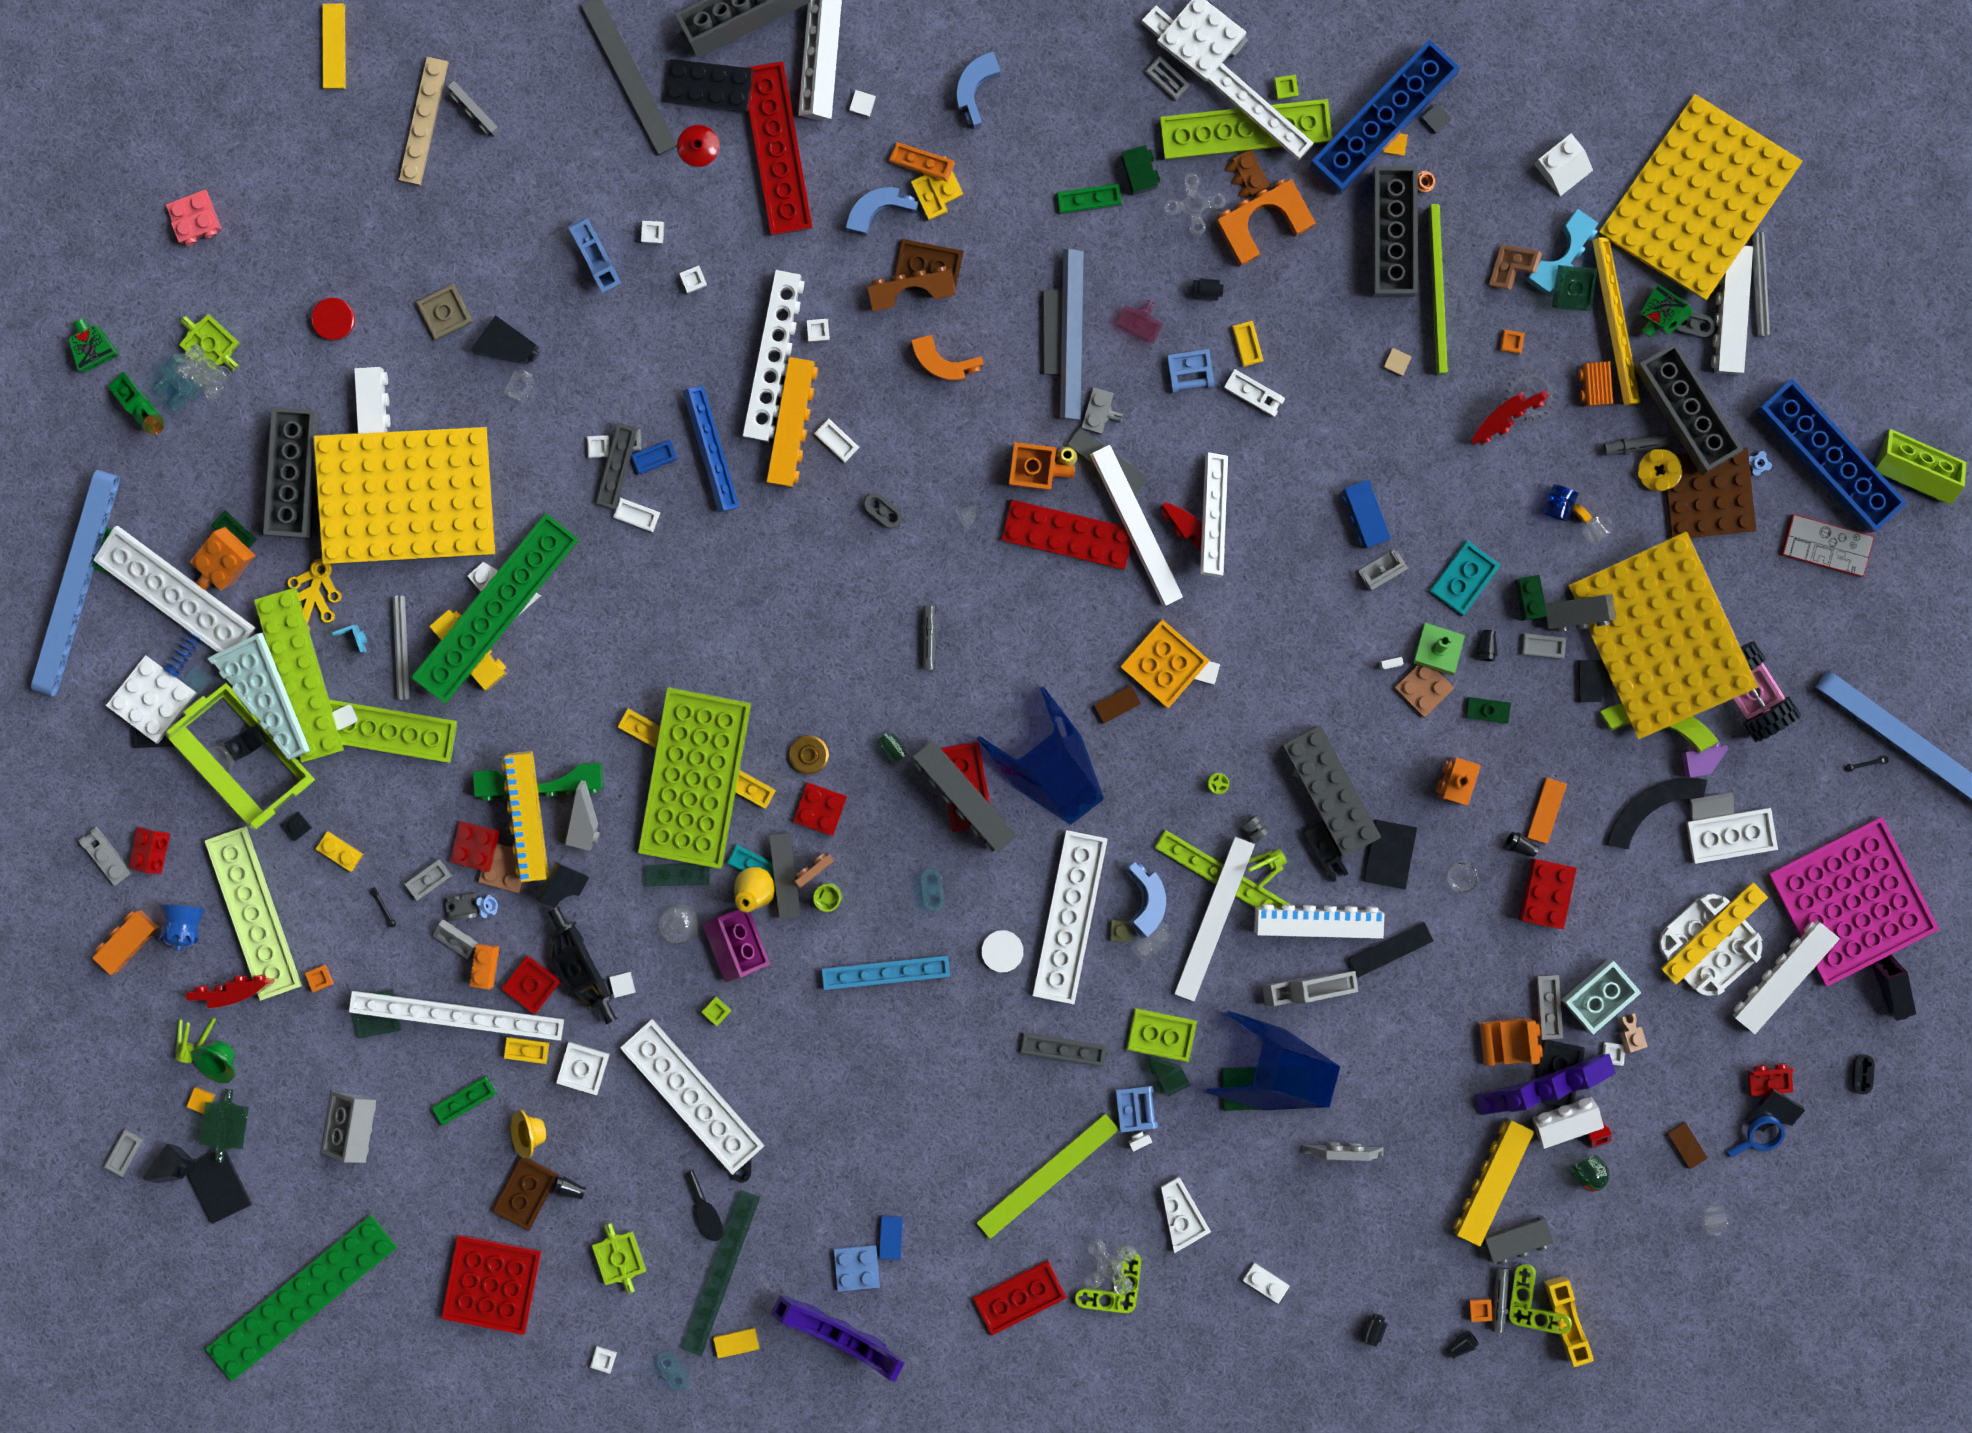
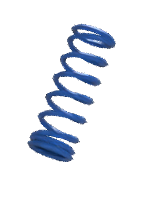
M188 631L187 633L191 635L193 638H195L197 642L191 641L187 638H183L189 644H200V638L192 634L190 631ZM179 644V646L186 650L190 655L175 650V652L182 656L185 659V661L175 658L173 656H171V658L176 662L179 661L182 663H188V660L184 656L191 657L192 654L187 649L194 651L196 650V648L194 645H192V647L194 648L192 649L185 645ZM168 662L167 664L170 667L165 666L164 671L178 678L180 675L179 671L176 670L175 672L173 669H184V666L179 663L181 667H178Z

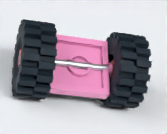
M1751 641L1748 644H1744L1741 650L1758 684V688L1735 697L1734 700L1747 719L1743 725L1756 743L1769 738L1771 735H1775L1780 730L1782 731L1785 727L1791 725L1792 722H1795L1801 714L1790 696L1784 697L1763 664L1766 658L1755 641Z

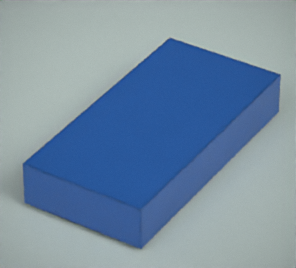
M670 439L631 455L638 475L678 460Z
M882 1215L879 1259L901 1260L903 1216Z

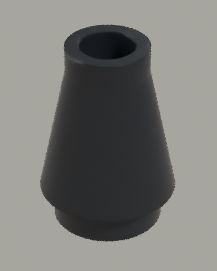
M1483 630V636L1477 651L1478 660L1486 662L1495 661V657L1498 656L1496 631Z
M1511 832L1505 844L1509 851L1535 857L1539 850L1537 845L1520 832Z
M558 1176L553 1193L560 1197L582 1200L586 1187L577 1184L565 1176L563 1178Z
M1469 1330L1466 1333L1463 1332L1446 1350L1451 1358L1455 1359L1458 1356L1476 1350L1479 1342Z

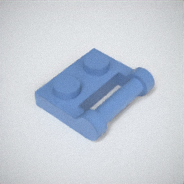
M1209 349L1167 355L1172 393L1205 386L1208 388L1215 387ZM1206 372V378L1182 382H1178L1177 376Z
M1153 1085L1116 1089L1120 1132L1158 1128L1153 1106ZM1138 1094H1144L1147 1122H1141Z

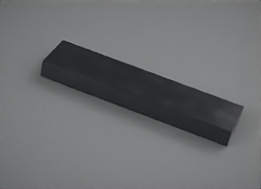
M1422 922L1348 958L1356 972L1357 978L1433 942V938L1425 922Z

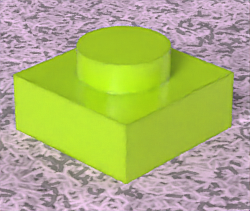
M1296 75L1274 78L1277 100L1299 96Z
M716 996L702 1013L718 1026L732 1010Z

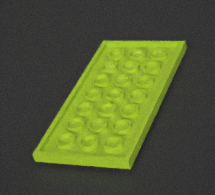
M671 687L667 688L638 853L722 869L752 703Z

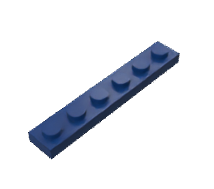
M704 386L683 390L718 512L739 508Z

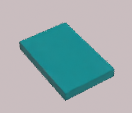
M1466 540L1429 592L1464 616L1501 565Z

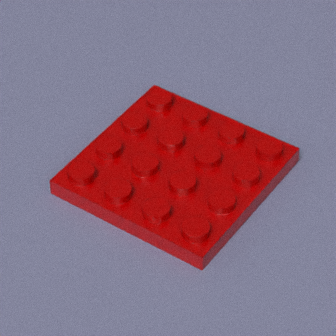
M459 1234L441 1319L525 1335L542 1250Z

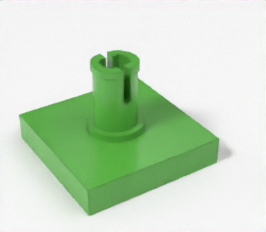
M1424 623L1413 663L1453 676L1456 672L1465 635Z

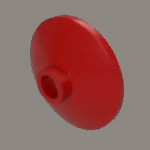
M693 125L686 128L679 136L677 143L678 153L682 160L695 167L706 166L713 162L718 155L720 146L715 132L704 125ZM696 141H700L702 145L701 147L696 148L694 147V143Z

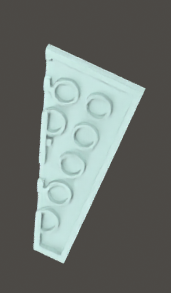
M262 633L256 634L208 658L220 670V675L224 679L226 678L233 686L232 690L252 715L255 714L261 721L260 725L273 736V741L288 760L310 751Z

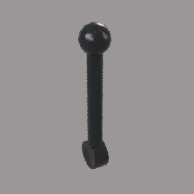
M1881 756L1880 759L1855 765L1847 764L1845 769L1848 772H1852L1856 768L1873 764H1887L1889 758Z
M376 887L372 888L373 895L388 919V926L395 927L396 921L391 918Z

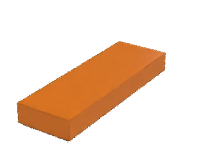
M899 142L896 143L889 159L890 164L945 182L948 181L955 165L954 160Z
M1545 778L1527 838L1548 844L1567 786L1566 783Z

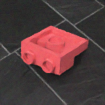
M202 190L166 204L172 220V227L178 242L182 245H194L198 243L197 239L215 237L218 235L217 232L222 230L207 190Z

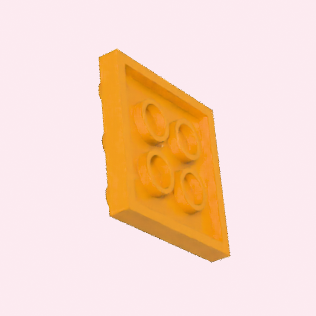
M1162 619L1122 664L1121 668L1165 707L1169 708L1210 660Z

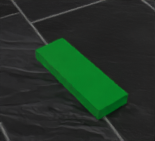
M1119 184L1057 192L1059 214L1122 205Z
M486 1075L431 1109L441 1126L493 1097L497 1092Z

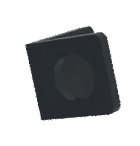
M255 724L241 735L225 742L224 745L233 760L237 761L251 754L267 741ZM233 743L241 747L242 752L240 754L233 750Z

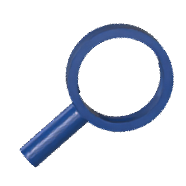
M1772 1116L1759 1117L1749 1125L1747 1130L1748 1139L1727 1151L1732 1158L1752 1146L1760 1151L1772 1150L1783 1141L1785 1130L1777 1118ZM1766 1123H1773L1779 1126L1778 1135L1772 1141L1765 1144L1753 1141V1134L1759 1126Z

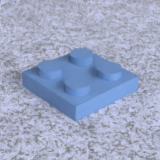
M876 1244L834 1248L838 1292L880 1288Z

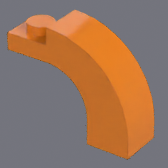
M932 335L911 340L915 356L921 366L938 379L950 382L965 381L964 372L968 371V374L980 372V368L984 367L982 356L962 362H949L943 359L935 348Z

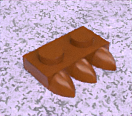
M1252 150L1232 158L1225 167L1226 172L1238 171L1233 177L1231 184H1245L1239 191L1238 197L1249 198L1270 188V184Z

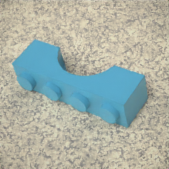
M1577 209L1562 228L1567 238V249L1564 256L1554 262L1541 260L1537 272L1530 273L1526 281L1545 295L1550 293V291L1554 293L1561 284L1558 280L1562 274L1566 276L1573 267L1571 262L1574 257L1579 258L1585 250V247H1583L1584 243L1587 240L1591 241L1596 235L1597 230L1595 228L1599 223Z

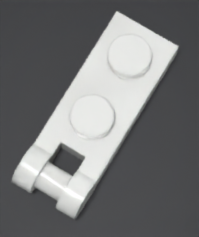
M1234 369L1224 386V389L1272 417L1276 416L1278 413L1277 408L1285 400L1281 395ZM1267 397L1272 399L1270 405L1264 403Z

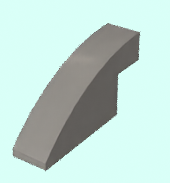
M1355 971L1305 977L1262 985L1265 1006L1308 1003L1358 992Z

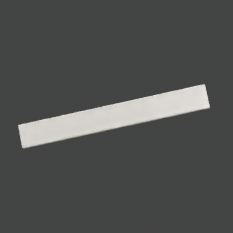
M1108 445L1090 454L1162 606H1167L1182 598L1183 596L1111 446Z
M1234 837L1174 994L1195 1001L1254 849V843Z

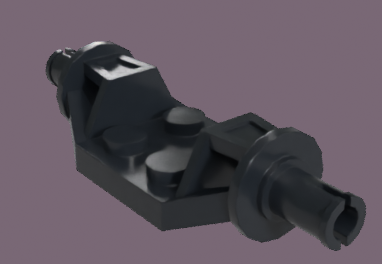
M559 906L548 911L547 914L556 928L555 932L550 934L552 940L549 959L568 996L588 1006V1010L597 1008L605 1025L615 1021L618 1018L609 1004V999L615 997L614 993L610 994L605 979L601 978L583 943L584 939L575 926L577 922L567 923ZM565 933L569 943L564 948L561 946V935ZM592 988L599 999L593 1000L585 991Z

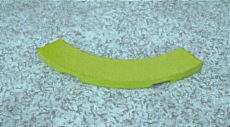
M1623 704L1600 711V716L1610 731L1622 726L1631 725ZM1693 716L1666 727L1680 733L1681 736L1696 748L1699 754L1717 745L1719 742L1714 734Z

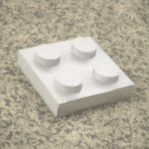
M569 1042L556 1083L598 1095L610 1054Z

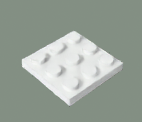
M1191 0L1160 36L1157 44L1207 82L1246 36L1247 32L1208 1Z
M145 655L106 706L158 744L166 735V731L173 726L198 693L176 677L165 672L164 668Z

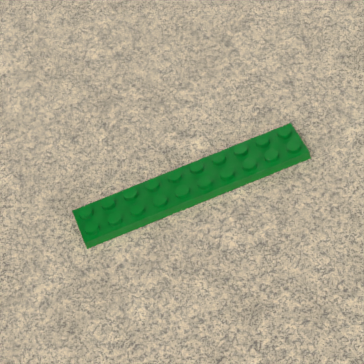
M545 513L411 678L446 705L579 542V539Z
M371 1214L208 1346L206 1351L231 1382L234 1381L397 1249L398 1246Z

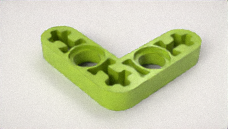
M1128 1251L1123 1255L1118 1292L1081 1288L1075 1294L1077 1305L1086 1309L1118 1313L1132 1312L1136 1307L1141 1269L1139 1254L1134 1251ZM1130 1256H1134V1259L1138 1261L1133 1264L1132 1268L1133 1271H1137L1136 1274L1131 1272L1124 1273V1269L1129 1271V1263L1126 1262V1259H1130ZM1130 1276L1134 1278L1135 1284L1133 1287L1127 1288L1123 1285L1125 1277ZM1122 1290L1134 1292V1295L1129 1294V1302L1132 1305H1128L1126 1309L1123 1304H1120L1121 1301H1125L1126 1295L1125 1293L1121 1294ZM1086 1292L1088 1297L1094 1298L1093 1293H1097V1305H1092L1093 1300H1086V1303H1082V1300L1078 1297ZM1109 1295L1111 1303L1108 1306L1101 1305L1099 1302L1101 1296Z
M1530 1264L1520 1265L1516 1269L1509 1313L1511 1322L1517 1326L1556 1334L1567 1333L1572 1327V1321L1568 1315L1532 1308L1536 1271ZM1525 1268H1527L1528 1273H1531V1276H1528L1525 1284L1529 1283L1530 1287L1518 1285V1282L1522 1283L1524 1280V1275L1520 1274V1271L1525 1270ZM1519 1289H1525L1528 1292L1527 1300H1520L1518 1298L1517 1292ZM1521 1310L1522 1315L1529 1316L1530 1312H1532L1530 1323H1528V1318H1522L1519 1321L1515 1313ZM1537 1314L1545 1316V1325L1540 1326L1536 1323L1535 1317ZM1551 1316H1553L1552 1321L1555 1322L1560 1321L1562 1318L1563 1322L1567 1324V1326L1563 1327V1329L1561 1330L1560 1325L1552 1324V1328H1550L1549 1325L1551 1323Z

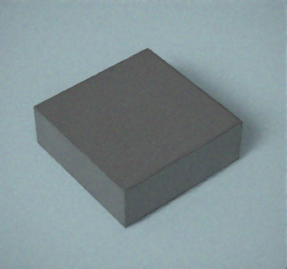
M1437 103L1421 119L1436 134L1452 118Z

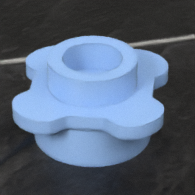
M1760 451L1758 455L1749 457V464L1753 475L1758 476L1762 471L1771 469L1772 464L1768 462L1766 452Z
M487 895L483 899L477 898L476 905L482 918H486L489 914L495 915L497 913L498 904L491 895Z

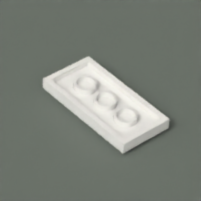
M1771 808L1686 822L1694 864L1778 850Z

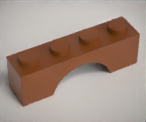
M946 266L935 267L934 272L926 273L925 270L915 271L913 276L905 277V274L892 276L893 280L884 281V278L871 280L872 284L867 286L872 312L893 308L898 294L903 289L912 286L926 289L934 299L956 295L952 268L947 269Z

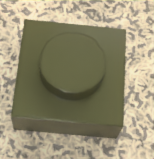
M1111 920V941L1132 942L1133 928L1128 924L1130 920Z

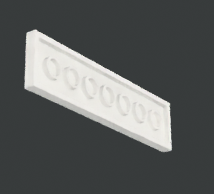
M119 526L113 528L93 561L192 634L199 637L200 640L218 653L248 639L255 630L253 625Z
M1068 830L1065 832L1033 996L1075 1004L1108 838Z
M653 1019L620 1047L732 1175L765 1146Z

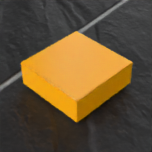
M194 1087L186 1107L207 1115L215 1094L199 1087Z

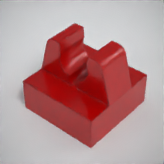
M1604 1123L1603 1129L1588 1133V1141L1591 1148L1611 1142L1612 1133Z

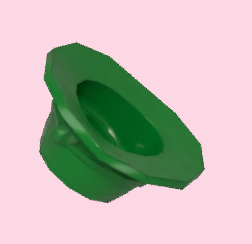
M215 1041L208 1046H196L192 1050L193 1061L207 1078L218 1083H229L235 1077V1067L232 1065L235 1053L227 1043Z

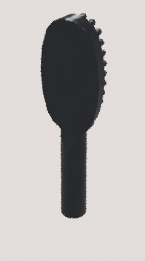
M691 1170L686 1175L699 1204L697 1207L699 1224L709 1240L718 1241L723 1236V1226L720 1217L713 1205L706 1201L695 1172Z

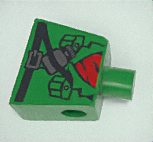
M1657 284L1641 311L1642 317L1648 322L1641 332L1648 338H1652L1657 330L1669 335L1692 315L1693 310L1688 303Z
M80 319L73 323L77 334L69 338V343L80 372L86 373L120 355L99 326L93 325L88 327L85 319Z

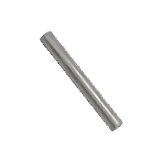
M1755 232L1752 234L1757 335L1765 337L1770 334L1765 238L1763 232Z
M399 595L393 596L397 699L408 700L410 697L405 597Z

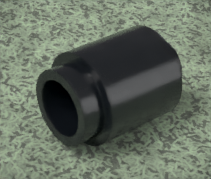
M1199 278V280H1194L1192 296L1201 300L1218 301V297L1223 296L1224 285L1220 284V280Z
M1373 1313V1316L1368 1315L1361 1334L1364 1343L1375 1347L1378 1346V1343H1381L1388 1325L1384 1316Z

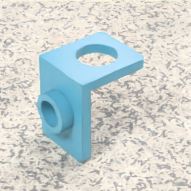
M352 625L331 633L332 636H338L353 631L360 653L367 652L364 644L367 643L364 632L359 630L358 625Z

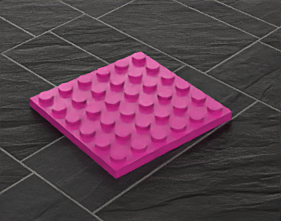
M1878 817L1768 873L1800 938L1805 933V927L1811 921L1815 922L1816 920L1840 938L1815 966L1826 987L1939 930L1883 817Z

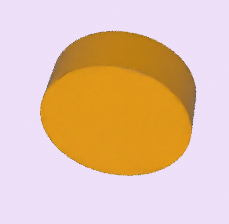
M1577 503L1572 508V512L1583 523L1587 524L1592 519V516L1580 504Z

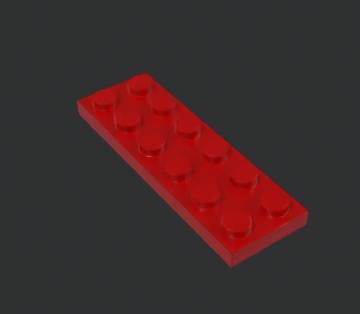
M1013 499L1011 500L1002 541L1123 570L1126 568L1132 542L1123 525Z

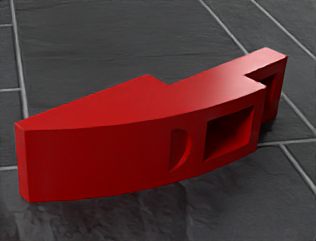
M1546 390L1527 399L1523 392H1520L1500 405L1481 424L1472 439L1473 445L1478 442L1480 445H1483L1492 440V435L1498 433L1501 436L1511 431L1510 426L1515 424L1512 416L1514 419H1517L1526 414V409L1532 407L1535 410L1545 404L1544 400L1549 397Z
M1167 502L1161 505L1163 510L1160 512L1167 522L1169 520L1172 521L1175 526L1172 529L1179 539L1183 537L1186 540L1192 536L1194 538L1192 540L1193 545L1200 551L1202 545V522L1175 505Z
M246 975L234 976L233 980L225 982L223 985H215L214 989H207V985L194 986V990L186 992L187 1001L207 1000V1009L228 1006L259 994L274 983V978H266V975H254L253 979H246Z

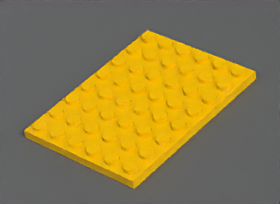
M1694 94L1603 225L1599 234L1706 302L1803 160Z
M487 427L314 436L323 564L495 554Z
M1684 532L1569 585L1574 599L1606 594L1613 595L1616 619L1610 620V624L1604 626L1589 623L1588 629L1638 739L1758 688V684L1688 532Z

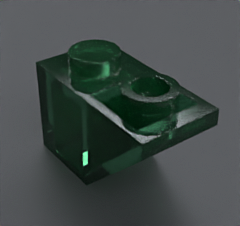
M1154 1055L1148 1056L1150 1062L1147 1065L1152 1075L1156 1073L1159 1078L1156 1084L1161 1094L1165 1092L1169 1097L1191 1086L1180 1064Z

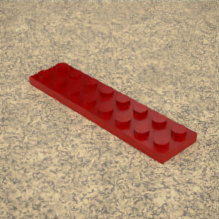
M780 61L746 67L754 69L749 113L771 236L813 229L784 62Z

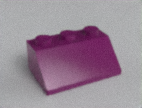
M737 909L702 923L725 983L771 965L750 912H743Z

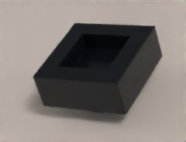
M299 811L282 824L294 841L300 839L313 828Z

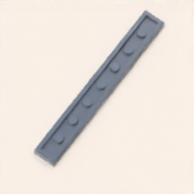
M1063 249L1060 418L1080 420L1084 251Z

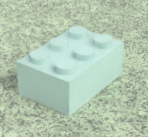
M1607 959L1561 1001L1582 1026L1594 1035L1640 995L1641 992L1613 960Z

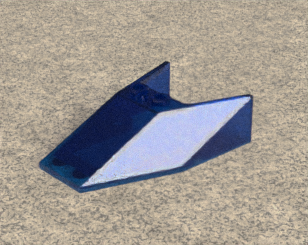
M1043 686L1040 690L1054 727V731L1050 736L1020 759L1013 758L981 736L977 740L1017 790L1072 825L1104 800L1081 734Z
M1229 1010L1224 1011L1223 1016L1234 1019L1262 1039L1261 1052L1253 1082L1250 1086L1203 1089V1094L1262 1111L1330 1108L1340 1070L1339 1065L1284 1028Z

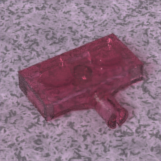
M1147 299L1142 310L1126 305L1116 325L1154 344L1163 326V323L1155 320L1150 315L1155 303L1152 301L1148 308L1151 300Z

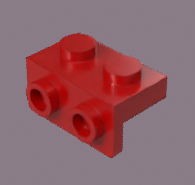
M137 827L128 868L144 873L162 874L170 833Z
M1788 1063L1775 1064L1774 1068H1767V1065H1756L1754 1069L1747 1070L1749 1095H1765L1771 1087L1780 1093L1794 1092L1792 1073H1795L1794 1068L1788 1066Z

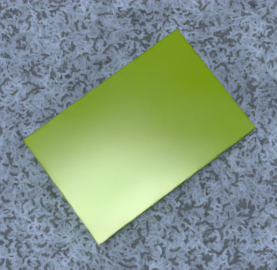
M1135 1008L1127 1050L1189 1062L1197 1020Z

